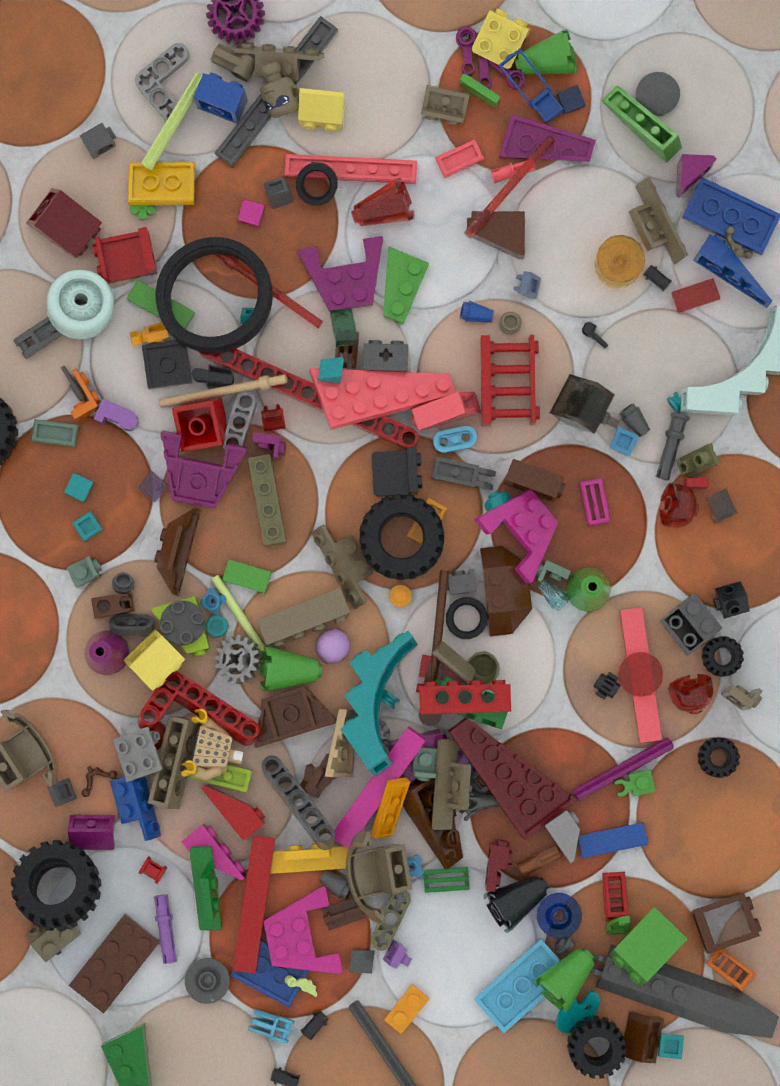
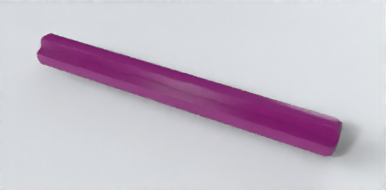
M665 738L573 789L576 799L581 800L671 751L674 745L669 738Z

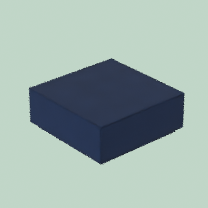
M578 85L557 93L560 104L564 109V114L586 106Z

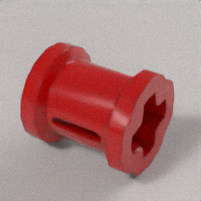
M148 856L138 873L140 875L145 874L155 880L154 883L158 884L168 867L160 866Z

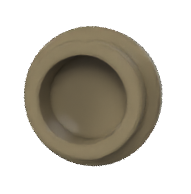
M515 312L504 313L499 322L500 328L507 334L516 333L522 324L520 316Z

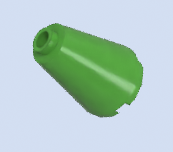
M567 29L522 51L539 74L577 73L574 48L568 41L571 40ZM518 53V58L515 59L517 70L522 71L524 75H537L522 54Z
M585 567L575 571L570 576L566 586L567 597L571 604L577 609L586 612L595 611L603 607L608 601L611 592L610 583L606 575L592 567ZM589 583H591L594 586L595 591L589 590Z
M263 647L265 650L261 654L263 663H260V675L264 678V682H260L262 691L317 682L318 677L321 678L322 665L318 664L317 659L273 647Z
M577 949L538 975L533 980L536 988L539 985L543 988L541 994L558 1009L563 1007L566 1013L572 1006L595 965L593 962L594 956L586 949Z

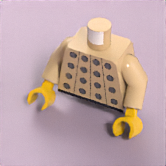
M197 709L195 712L199 714V718L192 717L191 721L193 723H201L202 726L198 725L191 760L181 764L186 766L188 770L182 771L181 775L186 777L191 774L192 777L208 781L220 776L222 773H226L228 762L242 764L244 751L231 749L233 738L229 733L208 717L204 709Z

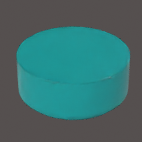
M214 615L208 619L206 630L211 636L222 637L228 632L229 624L223 616Z

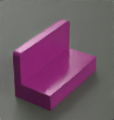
M70 815L68 826L69 842L83 850H114L115 815Z

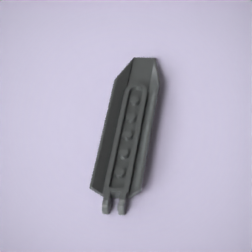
M610 944L607 957L590 952L594 956L593 960L605 962L602 970L593 966L590 972L600 976L596 985L597 988L721 1032L765 1038L773 1037L779 1016L745 993H742L739 989L668 964H664L642 986L634 983L629 978V973L623 967L619 968L612 961L613 957L610 953L617 946Z

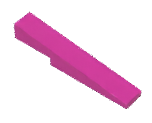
M410 726L407 727L388 754L393 764L377 776H372L335 828L336 840L347 849H349L354 835L364 830L379 809L387 781L401 778L427 741L426 738Z

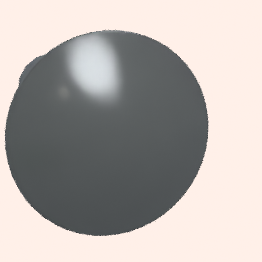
M650 73L643 77L637 86L636 100L653 115L664 116L671 112L679 102V85L667 73Z
M175 601L166 607L161 615L160 629L165 638L176 645L191 644L198 640L204 631L205 618L203 612L192 602Z

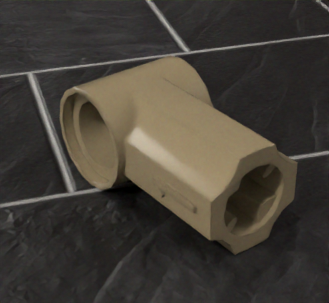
M220 43L214 49L211 57V62L231 71L232 75L245 82H248L255 67V58L244 53H234V50Z

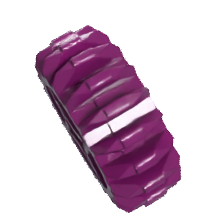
M211 0L213 4L207 5V9L210 11L206 13V17L210 19L207 23L209 27H213V34L219 33L218 39L222 40L226 36V43L229 44L234 39L235 44L238 45L240 38H243V42H247L248 35L252 39L255 38L253 31H261L259 25L264 24V19L261 17L265 16V11L262 10L264 7L263 2H258L259 0H238L236 3L230 4L228 3L230 0ZM247 3L253 9V17L251 20L248 19V16L244 13L246 10ZM220 9L227 15L224 26L218 20ZM236 11L239 12L240 15L238 17H232L231 13L235 12L236 14ZM236 25L244 26L240 29H233Z

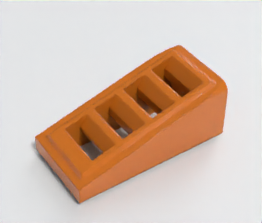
M724 949L715 951L706 962L709 967L742 993L756 976V973ZM721 954H723L725 958L717 967L714 964L721 956ZM731 960L732 964L726 972L722 971L727 962ZM735 967H740V969L734 975V977L731 978L729 975L732 973ZM745 971V972L747 973V975H746V977L743 979V981L739 984V983L737 982V980L740 978V976H741V975L743 974V972Z

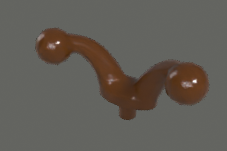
M88 766L89 772L85 775L87 788L82 790V796L88 797L90 795L94 775L115 779L117 772L112 770L107 773L98 767L92 769L91 766Z

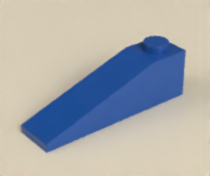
M709 235L693 261L767 308L771 304L772 299L730 247L725 244L726 241L720 236Z

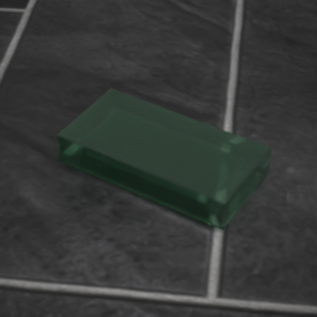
M352 309L330 310V320L336 347L358 345Z

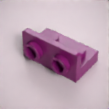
M253 433L252 442L257 444L259 449L272 450V446H274L273 458L275 460H280L281 456H285L286 443L281 436Z

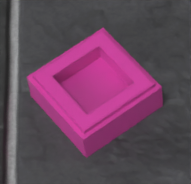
M243 199L237 219L238 222L259 227L265 205Z

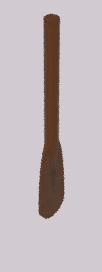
M440 570L432 652L442 642L449 571ZM431 655L424 682H435L436 679L443 681L441 662ZM419 707V719L424 725L434 726L440 721L441 714H420Z

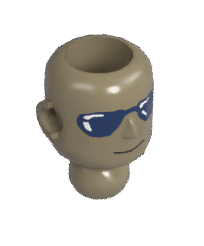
M277 61L260 68L262 76L267 81L260 89L267 112L273 118L282 117L299 109L300 90L290 77H281V67Z

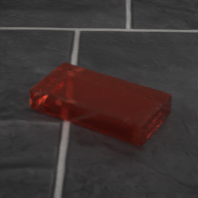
M714 278L671 292L678 314L721 299Z

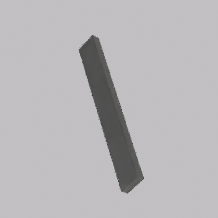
M320 16L298 44L297 50L305 51V48H315L321 53L338 32V28ZM300 59L299 80L293 81L295 85L298 84L315 60ZM261 94L215 152L218 158L232 168L271 119Z

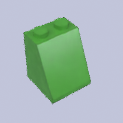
M654 907L610 955L613 957L612 961L619 968L623 967L629 973L628 976L634 983L644 986L688 939Z

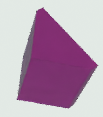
M682 154L677 164L676 196L678 198L681 197L701 177L710 171L717 158L713 155Z

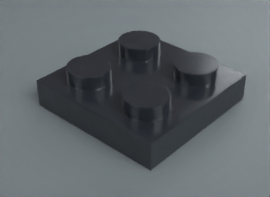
M177 340L142 345L149 390L192 383L186 346Z

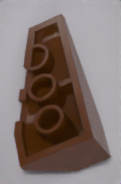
M416 778L409 785L403 807L444 869H449L463 858L459 831L456 830L454 817L457 816L456 809H453L452 830L432 829L435 778H430V781H421Z

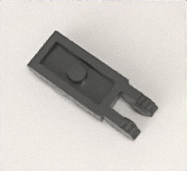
M436 457L431 479L472 488L478 487L492 490V484L476 481L478 473L488 477H495L496 471L480 468L479 465Z

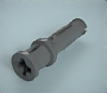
M675 412L670 414L672 418L669 429L665 431L667 439L655 476L667 481L670 480L680 441L685 438L683 433L686 423L690 420V417Z

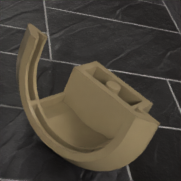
M10 710L0 711L8 723L14 722L22 728L7 740L0 742V784L5 792L14 790L46 767L48 772L43 775V778L49 787L56 785L57 764L49 746L38 730L21 714Z
M358 832L351 841L346 858L349 887L359 908L372 921L384 923L383 909L371 906L365 898L383 893L395 894L412 889L405 845L390 844L358 852L361 847L372 845L370 832Z

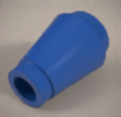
M469 300V302H463L460 319H464L465 322L491 323L494 310Z

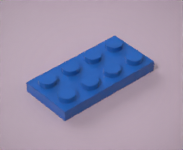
M701 177L682 218L726 239V228L733 227L732 240L736 244L762 255L780 219V214Z

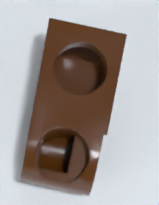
M132 593L91 598L94 619L135 611Z

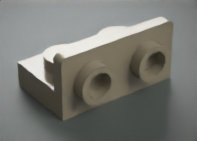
M732 685L726 687L721 695L743 711L752 707L755 708L762 700L760 694L763 690L758 688L751 690L749 693L740 685Z

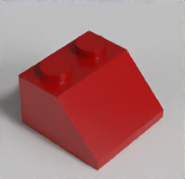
M222 397L184 403L172 408L177 433L182 434L181 452L224 444L226 414Z

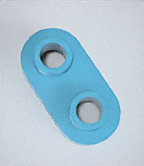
M470 426L442 430L434 436L433 445L440 453L468 449L475 445L477 433ZM468 434L470 440L464 442L461 438L462 435ZM447 439L448 445L442 446L440 440Z

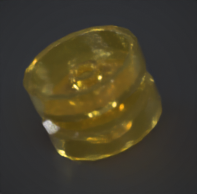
M625 235L612 236L605 240L598 249L594 261L595 273L599 280L608 287L615 289L626 288L637 280L645 264L644 250L640 243L632 237ZM618 259L623 261L622 264L617 263Z

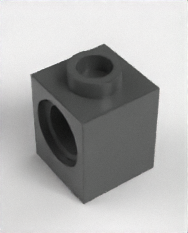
M103 123L79 135L93 159L116 147L113 141L116 138L110 126L105 128Z

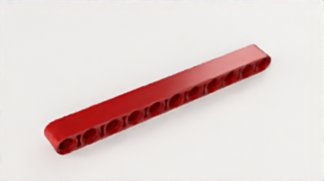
M238 349L228 351L234 355L230 362L222 360L224 353L199 352L204 359L228 368L253 381L259 380V377H262L263 372L266 370L273 371L274 376L286 374L287 379L294 381V386L287 390L280 384L271 386V389L324 413L314 384ZM251 361L254 363L252 370L244 371L242 369L243 363ZM311 388L314 391L313 397L309 399L302 396L303 390ZM386 416L375 418L371 426H365L362 422L352 424L354 427L406 450L407 448H415L418 445V433L413 428ZM390 424L395 428V432L392 435H385L382 432V428ZM408 433L415 437V441L409 445L405 444L402 440L403 436Z

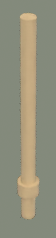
M286 374L274 377L263 376L259 377V380L159 399V405L162 408L259 388L266 390L271 389V386L288 383Z

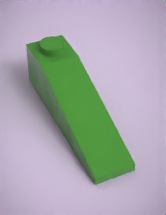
M618 85L602 99V102L666 163L682 149L679 135Z

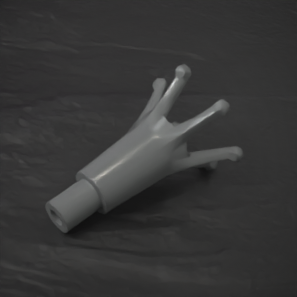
M469 791V795H471L469 796V801H472L473 805L469 806L468 810H460V813L466 812L468 815L464 817V821H468L474 814L500 805L491 793L480 794Z

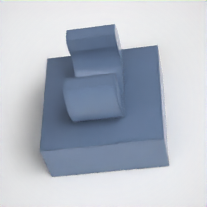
M524 271L523 275H517L516 279L521 281V285L513 289L527 298L536 299L541 278L527 271Z

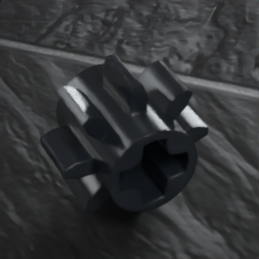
M608 672L607 676L601 673L593 685L597 689L595 694L603 700L607 696L612 699L621 686L616 682L619 677L611 672Z

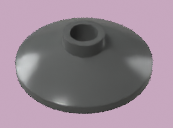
M202 958L195 961L188 968L185 975V987L188 994L194 1000L204 1004L219 1001L227 993L230 985V976L227 968L220 961L213 958ZM210 976L212 978V983H205L204 977Z

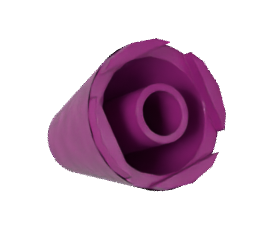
M101 631L94 634L87 642L85 659L88 666L96 673L112 675L121 671L126 665L123 660L129 655V648L122 636L114 635L111 631ZM104 649V654L101 656V650Z

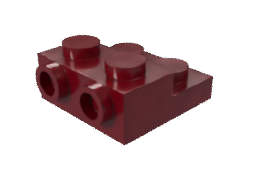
M495 839V843L489 844L485 879L486 891L495 892V888L500 887L501 873L498 872V869L507 870V865H512L513 852L509 850V842L507 840Z

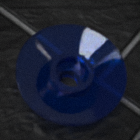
M564 893L551 894L544 898L538 907V924L542 931L550 937L559 939L569 937L577 931L581 924V908L578 902L570 895ZM561 912L563 919L556 920L555 913Z

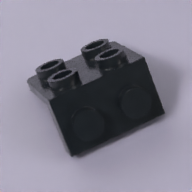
M407 448L405 451L374 452L372 454L374 495L418 494V489L422 488V475H417V466H421V453H416V448Z

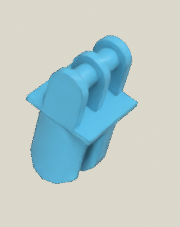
M254 1009L253 1013L255 1015L273 1020L274 1023L253 1017L251 1023L271 1031L255 1026H249L248 1031L270 1037L271 1040L288 1043V1034L292 1032L290 1030L291 1024H294L295 1021L280 1015L276 1016ZM278 1020L285 1022L284 1027L277 1026ZM275 1030L282 1032L281 1037L274 1035Z

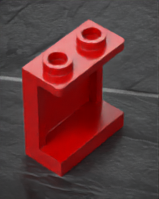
M147 227L138 228V232L100 239V237L95 238L96 244L92 245L95 258L99 257L100 265L97 266V272L108 284L158 274Z

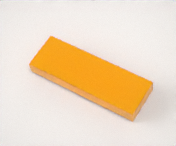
M406 777L387 781L370 833L374 839L393 836L410 785V781Z

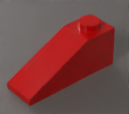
M204 785L201 788L243 841L265 824L263 820L265 815L258 807L254 809L252 805L208 785Z

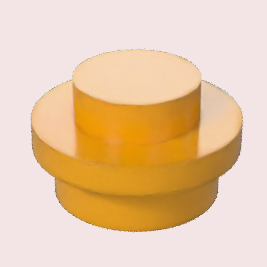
M397 585L390 591V601L393 605L404 607L410 603L412 594L407 586Z

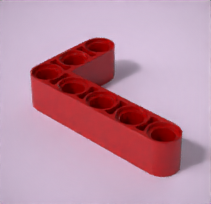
M177 671L172 672L166 678L164 684L156 688L142 708L137 720L140 729L149 727L150 731H153L175 701L198 717L199 714L195 710L204 709L208 717L225 729L241 745H252L260 732L259 725L254 720ZM174 681L178 684V687H171L168 682ZM193 693L196 695L197 699H189L187 697V694ZM162 698L166 701V704H158L156 699ZM211 705L216 711L210 712L205 706ZM151 716L154 721L147 722L143 717ZM224 718H232L234 723L228 724ZM243 730H250L253 736L245 735Z

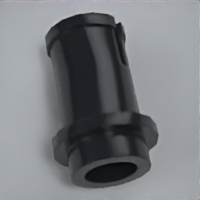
M652 264L643 274L646 277L645 280L649 279L662 291L672 282L671 279L667 278L657 269V266L654 267Z
M318 1010L317 1013H313L312 1019L300 1031L305 1037L312 1040L323 1025H327L329 1018Z
M274 1067L270 1081H273L275 1085L276 1083L285 1086L298 1085L300 1075L281 1070L282 1067H279V1069Z

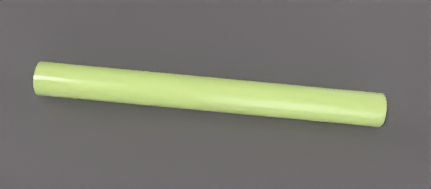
M219 575L212 578L211 581L219 593L226 597V603L248 637L252 638V643L258 644L256 649L258 651H265L263 648L265 646Z

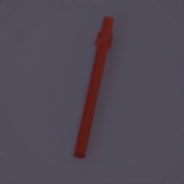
M548 135L486 208L477 213L472 224L464 232L467 237L471 238L481 226H485L489 221L490 215L555 142L552 136Z
M214 254L225 262L224 265L231 270L234 268L257 285L253 271L239 262V259L229 255ZM272 285L274 298L318 329L323 323L321 319Z

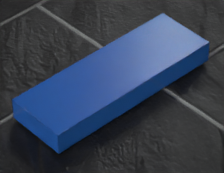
M644 822L583 834L578 837L582 858L648 845Z

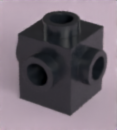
M741 581L715 588L716 598H713L716 611H721L724 619L750 611L748 596Z

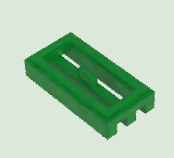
M468 867L423 870L425 893L470 890ZM464 872V876L428 879V874ZM465 882V885L429 887V883Z

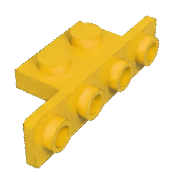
M311 844V848L302 849V845L289 846V850L273 852L270 874L346 869V858L349 849L344 846H334L332 849L322 850L316 844Z

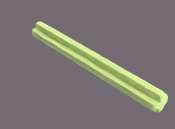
M195 73L142 161V165L145 168L153 169L194 101V95L202 74Z

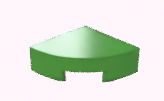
M622 916L609 921L606 925V934H629L630 916Z

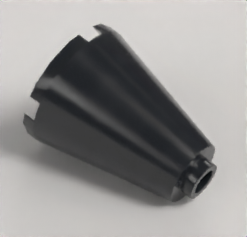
M533 876L497 888L495 892L488 891L483 897L484 900L486 898L489 899L490 903L486 906L496 923L500 927L504 925L506 927L504 932L509 933L547 895L546 890L548 886L542 877Z

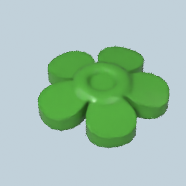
M133 205L130 207V213L132 215L138 214V219L143 221L147 219V214L154 215L155 207L152 205Z

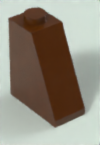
M525 211L471 212V218H467V231H471V238L517 259H524Z

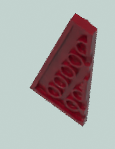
M464 718L448 730L522 839H527L578 800L468 718Z

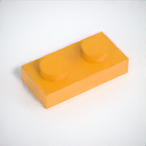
M411 984L384 1018V1021L402 1034L430 998L415 985Z

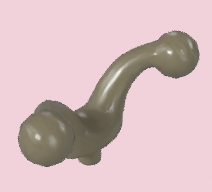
M727 227V242L734 254L739 257L751 258L753 256L752 251L746 250L743 252L741 247L732 240L734 228Z

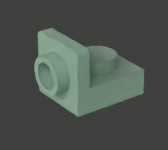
M87 556L85 559L67 567L76 588L101 577L99 571L102 570L97 558L93 559L91 556Z
M546 560L538 568L536 576H538L537 582H542L546 571L550 573V578L559 582L562 581V578L567 580L571 571Z
M422 746L413 759L411 773L417 777V780L430 781V778H436L437 748Z

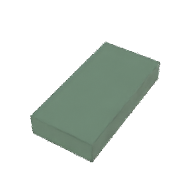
M34 419L31 441L76 447L79 425Z

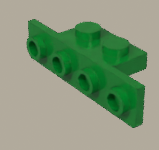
M192 846L189 851L199 929L222 930L221 900L218 897V878L215 873L212 846Z

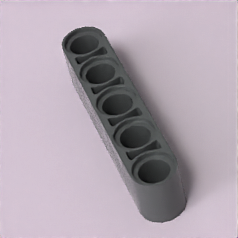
M274 755L265 757L262 762V770L267 781L316 845L322 850L332 849L336 843L333 827L283 762ZM271 765L278 766V769L274 772L267 770ZM284 782L291 783V786L287 789L280 787ZM297 799L305 801L301 806H295L293 802ZM310 816L318 818L313 824L306 822ZM324 833L331 835L328 841H322L319 838Z

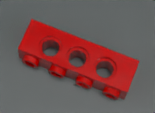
M483 680L469 681V685H460V681H447V686H437V682H424V687H419L420 714L511 712V684H506V680H492V685H483ZM467 690L471 693L472 699L469 703L464 704L459 701L458 696L461 691ZM445 691L448 693L449 700L446 704H439L436 701L438 692ZM483 691H493L495 698L491 703H485L482 700L481 694Z

